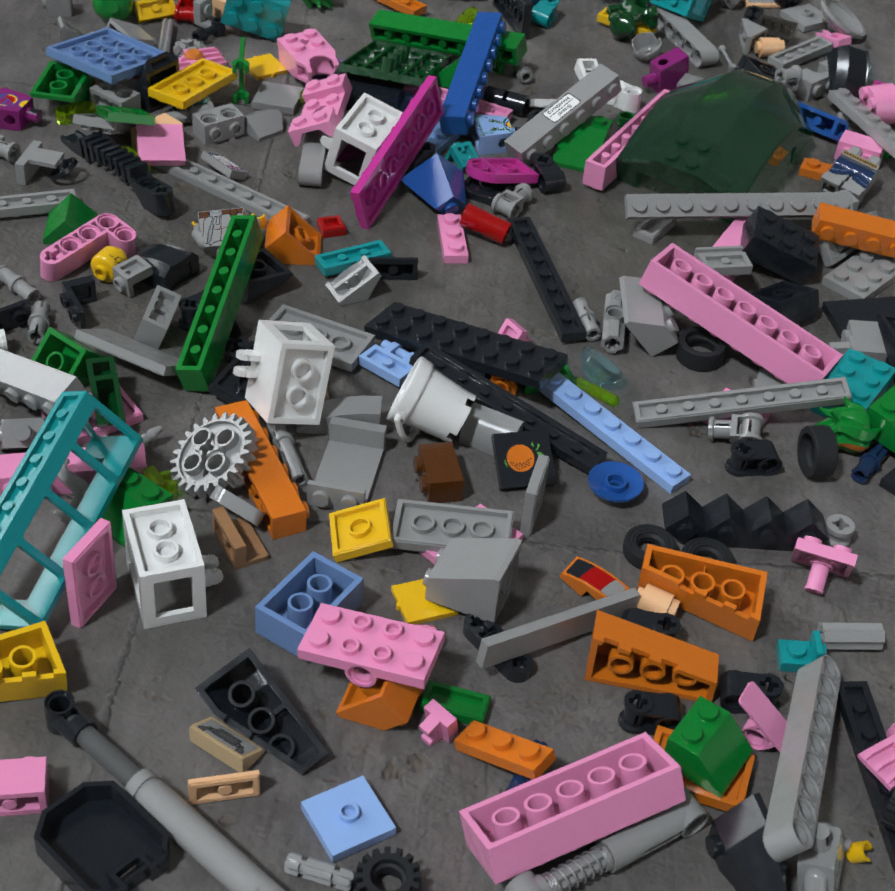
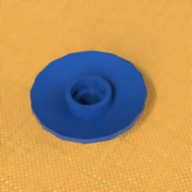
M616 461L602 462L595 465L589 471L587 481L590 489L597 496L606 501L617 503L629 502L638 498L643 492L644 487L642 475L634 467Z

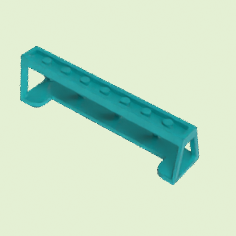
M87 391L61 392L0 496V576L16 547L45 567L27 600H14L0 590V629L16 630L42 621L47 623L66 587L63 557L103 517L143 441L141 435ZM93 411H97L126 436H98L88 422ZM83 429L91 439L85 450L77 444V439ZM70 452L74 453L97 472L77 509L73 508L51 490V485ZM44 498L71 518L50 558L23 537Z

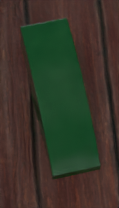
M114 356L86 359L90 394L126 423ZM94 410L97 428L113 426Z

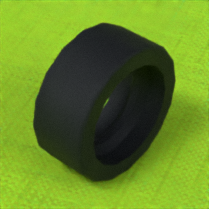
M703 327L687 328L680 333L675 351L676 358L683 366L691 370L700 372L716 370L722 365L727 344L720 338L711 335ZM691 346L705 347L712 352H700L694 350Z
M805 426L799 434L797 456L800 469L805 477L827 478L832 476L836 470L838 445L835 433L830 426Z

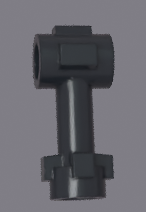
M213 18L211 26L208 28H197V30L192 32L193 40L198 39V41L205 42V40H208V36L211 35L223 37L225 24L221 23L222 18Z

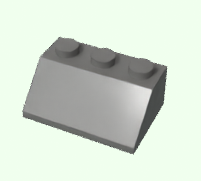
M620 277L624 324L651 357L677 344L679 328L674 319V316H676L675 309L669 307L665 301L656 295L648 293L644 287L639 285L641 278Z

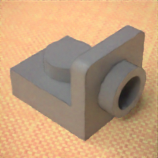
M195 0L193 2L194 24L204 29L210 27L212 19L216 17L212 15V0Z
M135 255L112 267L114 287L118 292H123L129 298L134 296V284L153 275L152 265L139 255Z

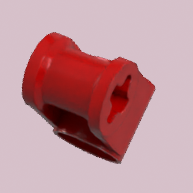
M179 0L174 10L175 22L188 21L194 24L193 2L195 0Z

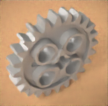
M224 412L221 418L215 413L211 421L206 417L203 418V425L199 426L195 423L192 433L185 432L187 439L178 441L181 448L173 451L177 458L170 461L174 466L170 470V473L174 476L172 480L185 494L188 493L192 498L198 496L204 499L207 494L210 496L217 485L224 489L227 485L234 488V480L236 478L244 479L241 474L243 470H251L247 463L256 460V457L252 454V452L258 450V446L255 444L258 440L254 434L255 430L243 417L239 418L235 413L230 416L227 412Z

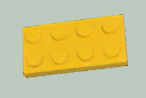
M202 58L149 87L148 96L157 99L159 102L184 110L236 80L237 73H233L229 67Z

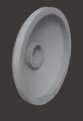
M839 0L820 1L823 17L828 24V29L832 33L846 34L852 36V39H862L866 35L862 22L845 4Z

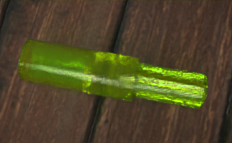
M581 377L576 378L575 385L587 391L588 394L612 407L618 404L619 396Z

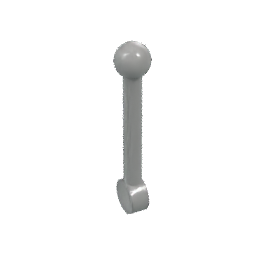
M720 45L718 50L724 55L728 63V69L734 71L736 64L731 62L726 53V47Z

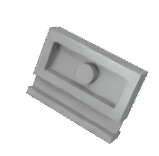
M742 245L695 248L694 257L722 276L751 274L753 268L746 252L742 251Z

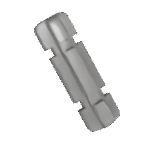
M290 852L285 860L284 871L288 874L299 876L300 873L303 874L302 878L327 886H331L333 883L336 884V889L350 891L353 886L355 872L351 869L341 867L338 870L336 869L337 865L312 857H308L305 860L303 859L304 855Z

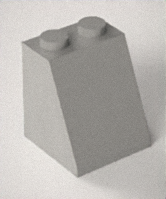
M451 538L445 549L440 548L433 569L428 568L423 579V585L426 586L425 599L464 614H472L475 618L477 616L484 621L495 622L517 582L522 540L517 538Z

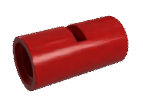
M468 203L459 221V225L476 233H481L482 236L500 245L503 244L512 223L471 203Z

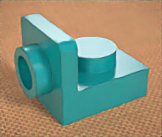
M470 141L452 144L445 156L448 161L454 160L456 166L463 172L466 171L469 159L479 158Z
M819 630L812 631L809 641L778 639L775 647L779 671L797 672L801 667L823 655H827L826 643L821 641Z

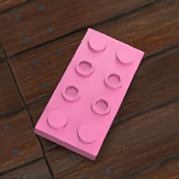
M321 603L297 648V655L299 659L345 670L348 680L360 687H372L377 679L380 678L424 689L445 642V632Z

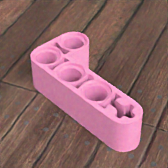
M100 214L40 253L41 277L50 282L58 281L90 261L106 246L120 248L126 253L128 259L136 253V231L113 214Z

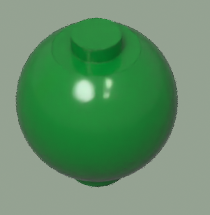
M92 0L94 11L106 22H109L110 18L125 21L131 15L134 7L133 0Z

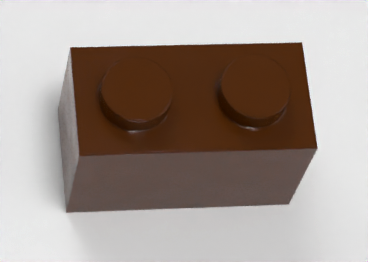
M453 443L419 444L418 456L414 457L413 465L415 473L420 474L419 488L421 493H425L427 502L447 503L462 501L464 478Z

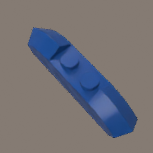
M763 87L755 96V107L836 141L840 140L845 130H849L848 121Z

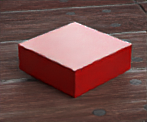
M339 215L317 218L316 225L323 238L346 235V227Z

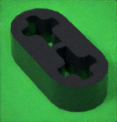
M749 6L746 9L744 18L760 25L764 10L758 6Z

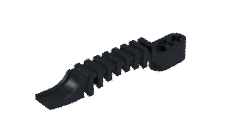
M76 130L71 135L60 136L61 142L80 157H85L86 162L90 163L92 161L95 163L97 161L98 164L103 162V166L107 167L109 165V170L113 171L115 169L118 177L122 175L123 183H130L143 208L158 216H168L176 212L173 188L151 176L148 163L146 161L141 162V157L135 156L133 152H128V149L122 148L120 144H115V141H109V137H103V134L100 132L97 133L95 131L86 136L79 130Z

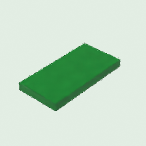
M98 105L96 107V114L109 122L155 126V117L142 109Z

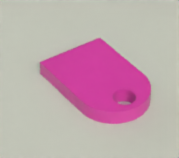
M472 158L467 161L466 173L470 177L483 182L498 184L538 182L539 174L518 158Z

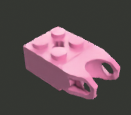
M305 29L300 33H289L284 35V37L277 38L279 61L294 79L297 78L308 83L317 74L333 75L336 69L339 68L335 50L316 29Z

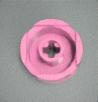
M884 83L860 87V102L869 107L870 111L879 116L885 124L891 125L895 123V85L893 83Z

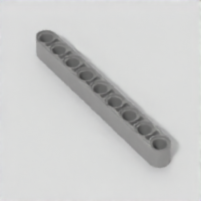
M823 655L801 667L796 675L763 833V842L768 854L779 863L812 848L814 844L841 681L839 667L829 655Z

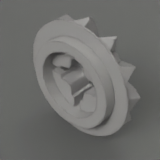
M181 39V41L175 42L173 52L176 56L181 57V55H184L183 49L207 48V46L204 45V42L198 41V39Z

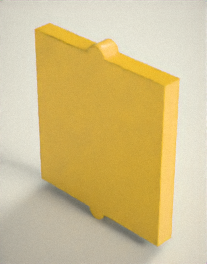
M271 53L246 59L249 62V73L256 80L274 78L275 76L288 73V70Z
M423 579L391 586V592L396 601V610H400L405 623L421 624L456 616L459 611L426 600V586L423 585Z

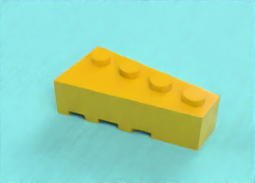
M46 621L0 634V702L46 697L49 693L56 690L68 691L66 671Z

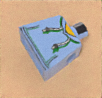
M474 114L471 135L478 155L507 152L504 141L521 127H511L510 121L506 116Z

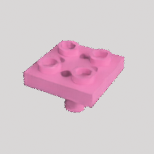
M805 536L804 539L798 537L791 561L811 567L804 589L814 594L823 595L828 573L848 578L855 567L858 555L851 553L852 549L848 547L834 545L833 548L823 545L822 540L816 537Z

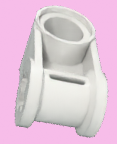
M620 80L622 91L608 101L607 104L622 111H628L633 114L640 111L642 89Z

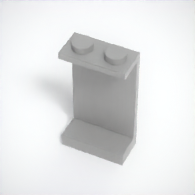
M332 416L329 423V442L315 480H308L307 505L342 510L368 503L386 447L387 425Z

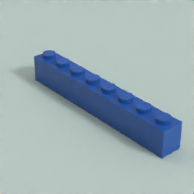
M477 12L443 103L444 114L440 118L442 134L467 135L470 126L474 124V114L479 110V100L483 98L484 86L488 84V74L493 70V60L497 58V49L502 44V34L506 33V22L503 21L501 12Z

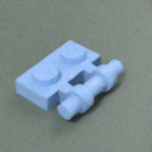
M383 340L381 346L375 344L359 356L358 364L400 387L413 367L409 363L410 357L415 352L410 353L404 350L402 345L397 342L391 343L388 340Z

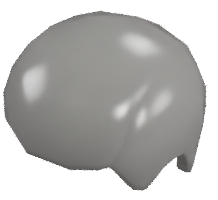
M645 32L636 35L632 39V50L635 57L639 60L651 61L662 53L663 44L661 38L657 39L653 32Z

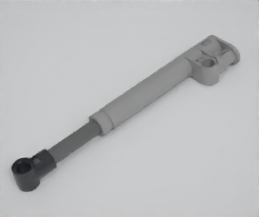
M56 690L45 697L44 710L46 726L49 732L54 735H62L76 748L82 747L125 787V792L169 833L171 839L228 891H286L151 769L141 770L97 730V723L75 705V697L72 693L66 690Z

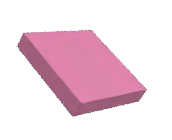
M136 124L138 156L141 157V162L146 161L148 165L185 166L186 157L182 124H155V126Z

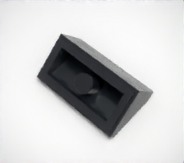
M369 257L368 259L380 273V279L417 280L418 258Z

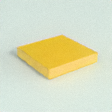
M385 498L329 513L332 552L336 563L394 547L389 509Z

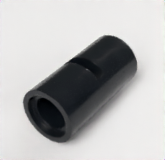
M487 86L483 96L484 101L512 109L514 115L522 117L525 116L529 105L528 95Z

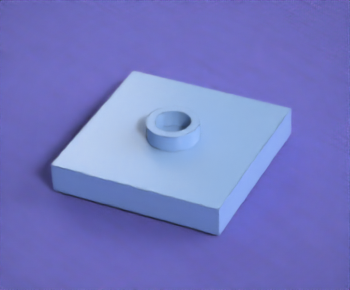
M364 776L301 801V810L332 863L396 835V826Z

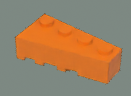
M647 544L637 589L640 586L645 588L649 583L674 594V598L681 601L680 609L753 642L761 619L768 572Z
M597 610L584 680L644 692L672 693L681 699L697 701L702 696L712 702L718 680L719 654Z

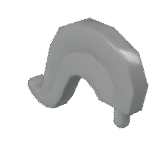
M66 459L57 477L73 492L74 496L68 504L77 509L89 484L67 469L70 460ZM55 509L53 511L54 515L61 517L60 521L69 524L71 520L69 516L61 510Z

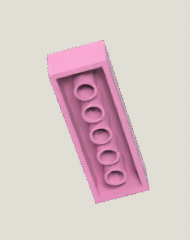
M644 732L459 811L466 845L496 885L629 825L638 823L647 817L667 810L686 801L681 766Z

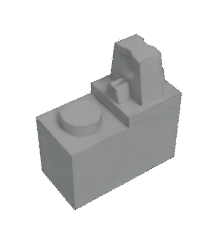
M849 320L846 330L842 331L841 342L829 343L830 347L843 355L851 348L878 361L885 362L887 358L878 322Z

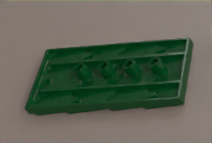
M373 40L339 63L338 71L420 86L428 75L435 76L444 67L448 66L452 55Z

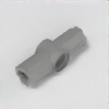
M613 290L605 296L601 347L608 353H616L618 350H622L624 346L625 324L621 291Z

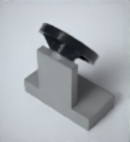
M33 140L15 163L17 184L26 186L40 166L53 168L48 177L51 181H56L69 173L77 165L78 161L75 157L63 159L65 157L63 152L43 149L41 141Z

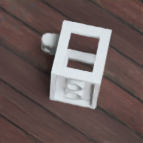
M363 93L335 128L333 137L326 134L321 137L320 142L322 146L329 149L323 169L356 185L362 172L366 170L372 157L376 155L382 142L386 140L392 127L396 125L403 112ZM348 144L366 152L359 176L335 164L337 158Z
M258 320L253 350L239 349L236 352V358L242 361H251V365L235 366L233 374L248 378L245 399L266 423L320 425L335 346L311 323ZM279 330L303 331L302 340H288Z
M185 499L122 510L127 565L144 629L207 617L206 587L220 583L224 577L222 570L217 569L219 561L215 555H201ZM189 577L192 587L193 606L156 613L154 584Z

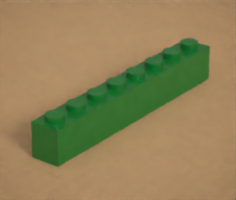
M381 9L377 11L369 22L372 40L459 56L462 55L473 26ZM506 31L505 34H502V44L498 47L497 58L493 62L518 66L527 52L526 35L512 31Z
M256 215L231 216L175 368L185 391H207L209 384L215 379L264 238Z

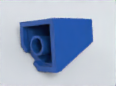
M438 153L401 178L403 183L442 214H455L466 205L463 171Z

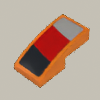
M578 556L559 575L581 597L587 591L596 600L630 589L605 569Z

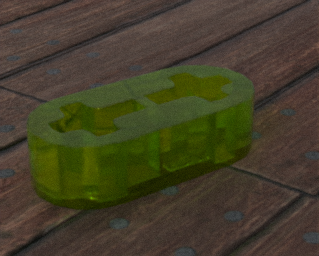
M81 101L58 106L55 109L56 122L61 125L74 124L73 114H96L97 106L92 101Z

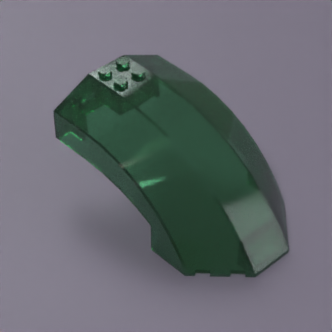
M745 69L733 70L681 85L664 95L648 112L617 157V180L637 188L646 174L693 193H760L771 174L790 151V162L796 163L813 135V131L792 88L788 84ZM721 218L719 220L731 224L735 218Z

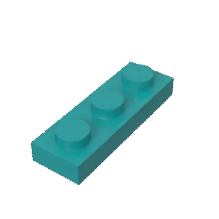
M377 240L315 255L314 263L324 277L342 273L351 265L362 260L361 257L364 255L369 259V257H391L392 253L382 240Z

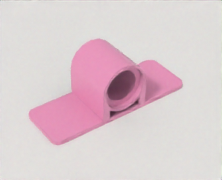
M751 681L747 684L739 698V704L750 716L741 731L753 750L761 751L776 747L780 752L787 721L756 683Z

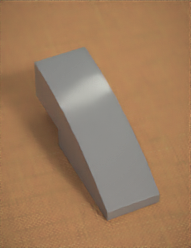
M349 396L324 401L320 425L297 424L296 432L329 435V423L332 416L380 424L382 396Z

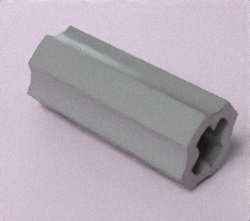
M819 622L816 629L820 631L821 641L826 643L827 649L882 650L885 643V631L883 624L880 622Z

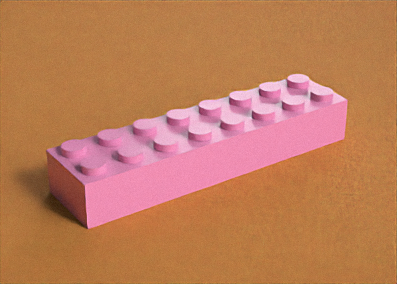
M671 243L650 261L639 282V285L644 287L648 293L656 295L665 301L669 307L678 310L687 316L690 321L699 324L708 330L711 335L720 338L729 344L733 350L741 352L750 358L754 364L762 366L771 372L774 377L787 384L822 380L843 356V354L674 243Z

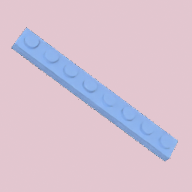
M559 372L544 387L538 390L669 494L689 483L691 477L689 472Z

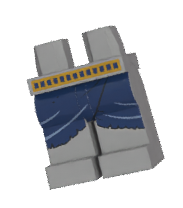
M856 146L849 150L844 149L829 171H825L821 176L818 191L836 192L847 189L860 201V204L877 179L881 158L873 155L868 160L862 158V150ZM827 184L834 186L835 190L828 189Z

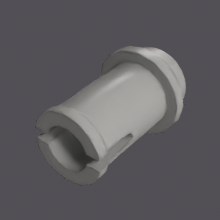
M522 61L518 66L512 65V71L517 75L519 82L528 83L531 81L532 70L526 67Z

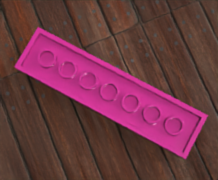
M428 75L423 84L420 85L416 95L411 99L410 104L401 114L396 125L392 127L390 134L382 142L380 149L372 157L370 164L362 172L356 185L351 189L350 196L353 200L356 217L361 228L370 229L401 181V178L444 114L436 76Z

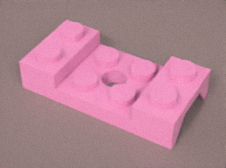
M346 73L341 75L333 74L319 81L317 79L311 80L306 84L302 94L305 101L301 116L292 120L288 130L295 147L300 146L304 133L321 130L330 137H333L335 128L343 118L352 91V86Z

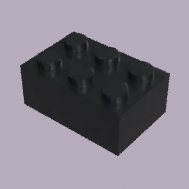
M757 206L743 224L740 246L742 245V251L746 252L750 261L802 285L817 268L820 236L811 230H806L796 225L791 220H786L774 214L771 210Z

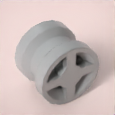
M842 514L830 515L826 521L829 539L823 542V544L833 548L834 545L849 547L851 536L855 530V523L852 519Z

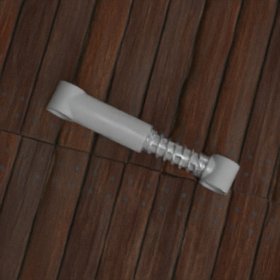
M684 788L686 801L596 840L594 846L589 851H583L581 856L576 855L574 860L568 859L566 865L563 863L559 864L558 869L552 868L550 872L547 871L540 875H535L532 871H525L513 878L504 891H571V887L578 888L580 882L586 884L588 878L594 879L595 874L602 875L603 872L614 873L680 836L689 838L704 828L710 819V815L689 790Z

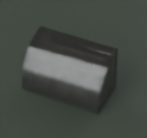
M760 14L757 24L768 29L766 37H777L780 40H784L785 43L793 44L797 35L798 23Z

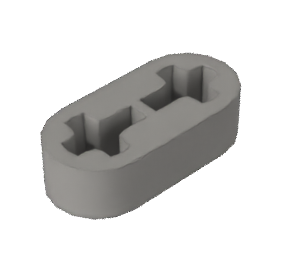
M219 485L215 487L209 497L257 527L265 516V513Z

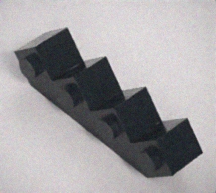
M687 491L662 503L664 527L681 544H686L694 538L708 537L716 539L727 547L793 551L798 537L804 539L805 536H812L822 540V543L829 539L824 515L809 499L784 512L768 496L744 509L727 493L704 506H701Z

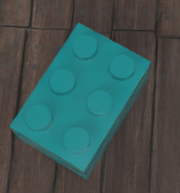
M226 0L221 23L277 42V38L281 37L291 0Z
M849 348L824 379L846 377L852 395L851 401L859 403L867 411L869 406L891 388L895 377V367ZM845 404L823 406V408L832 409L843 407ZM820 407L811 408L812 412L825 418L829 417L819 409Z

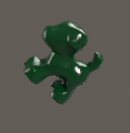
M623 0L620 4L609 5L606 12L609 15L608 20L612 35L617 40L624 41L636 33V26L646 25L650 30L658 28V10L656 5L648 7L647 3H650V0Z

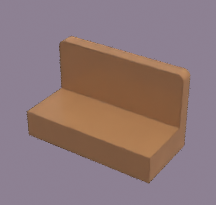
M224 506L212 509L213 532L235 570L268 560V553L250 522L244 518L231 520Z

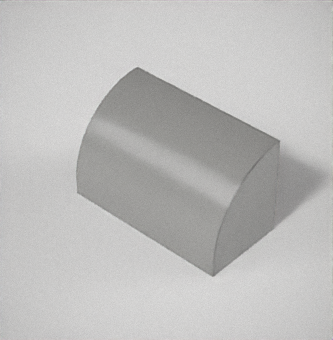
M474 402L461 428L459 442L494 456L491 436L497 433L523 431L524 421Z

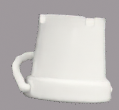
M421 356L415 362L389 410L387 421L395 424L400 439L405 443L413 441L421 431L445 442H452L448 434L452 433L457 436L471 410V407L467 406L468 403L466 401L467 399L475 401L476 395L435 370L433 363ZM403 424L411 426L408 436L404 432Z

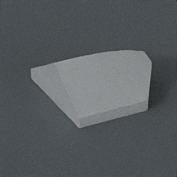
M278 109L260 110L244 115L245 132L258 142L283 134L282 113Z
M365 255L361 257L362 260L340 273L331 283L328 281L325 284L340 306L368 300L381 277L380 273Z

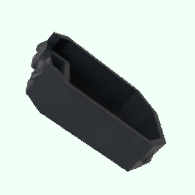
M336 69V71L334 72V74L337 75L346 73L338 71V69ZM346 73L351 83L352 91L345 110L350 111L363 93L397 110L400 109L405 96L404 83Z
M115 781L82 782L41 812L34 834L37 856L71 891H131L147 878L154 881L167 871L170 866L169 833ZM135 865L138 867L137 870L125 879L121 880L119 878Z

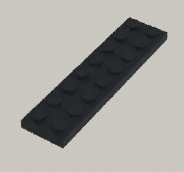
M393 302L364 325L365 332L375 335V338L388 340L391 343L397 342L403 347L415 351L425 342H428L469 368L538 390L544 387L568 364V354L558 352L555 349L515 339L509 335L495 333L485 328L452 320L442 315L406 306L402 303Z

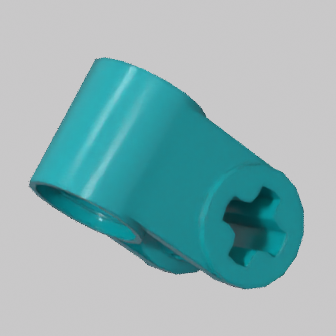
M540 0L532 8L531 23L549 28L557 19L556 8L559 5V0Z

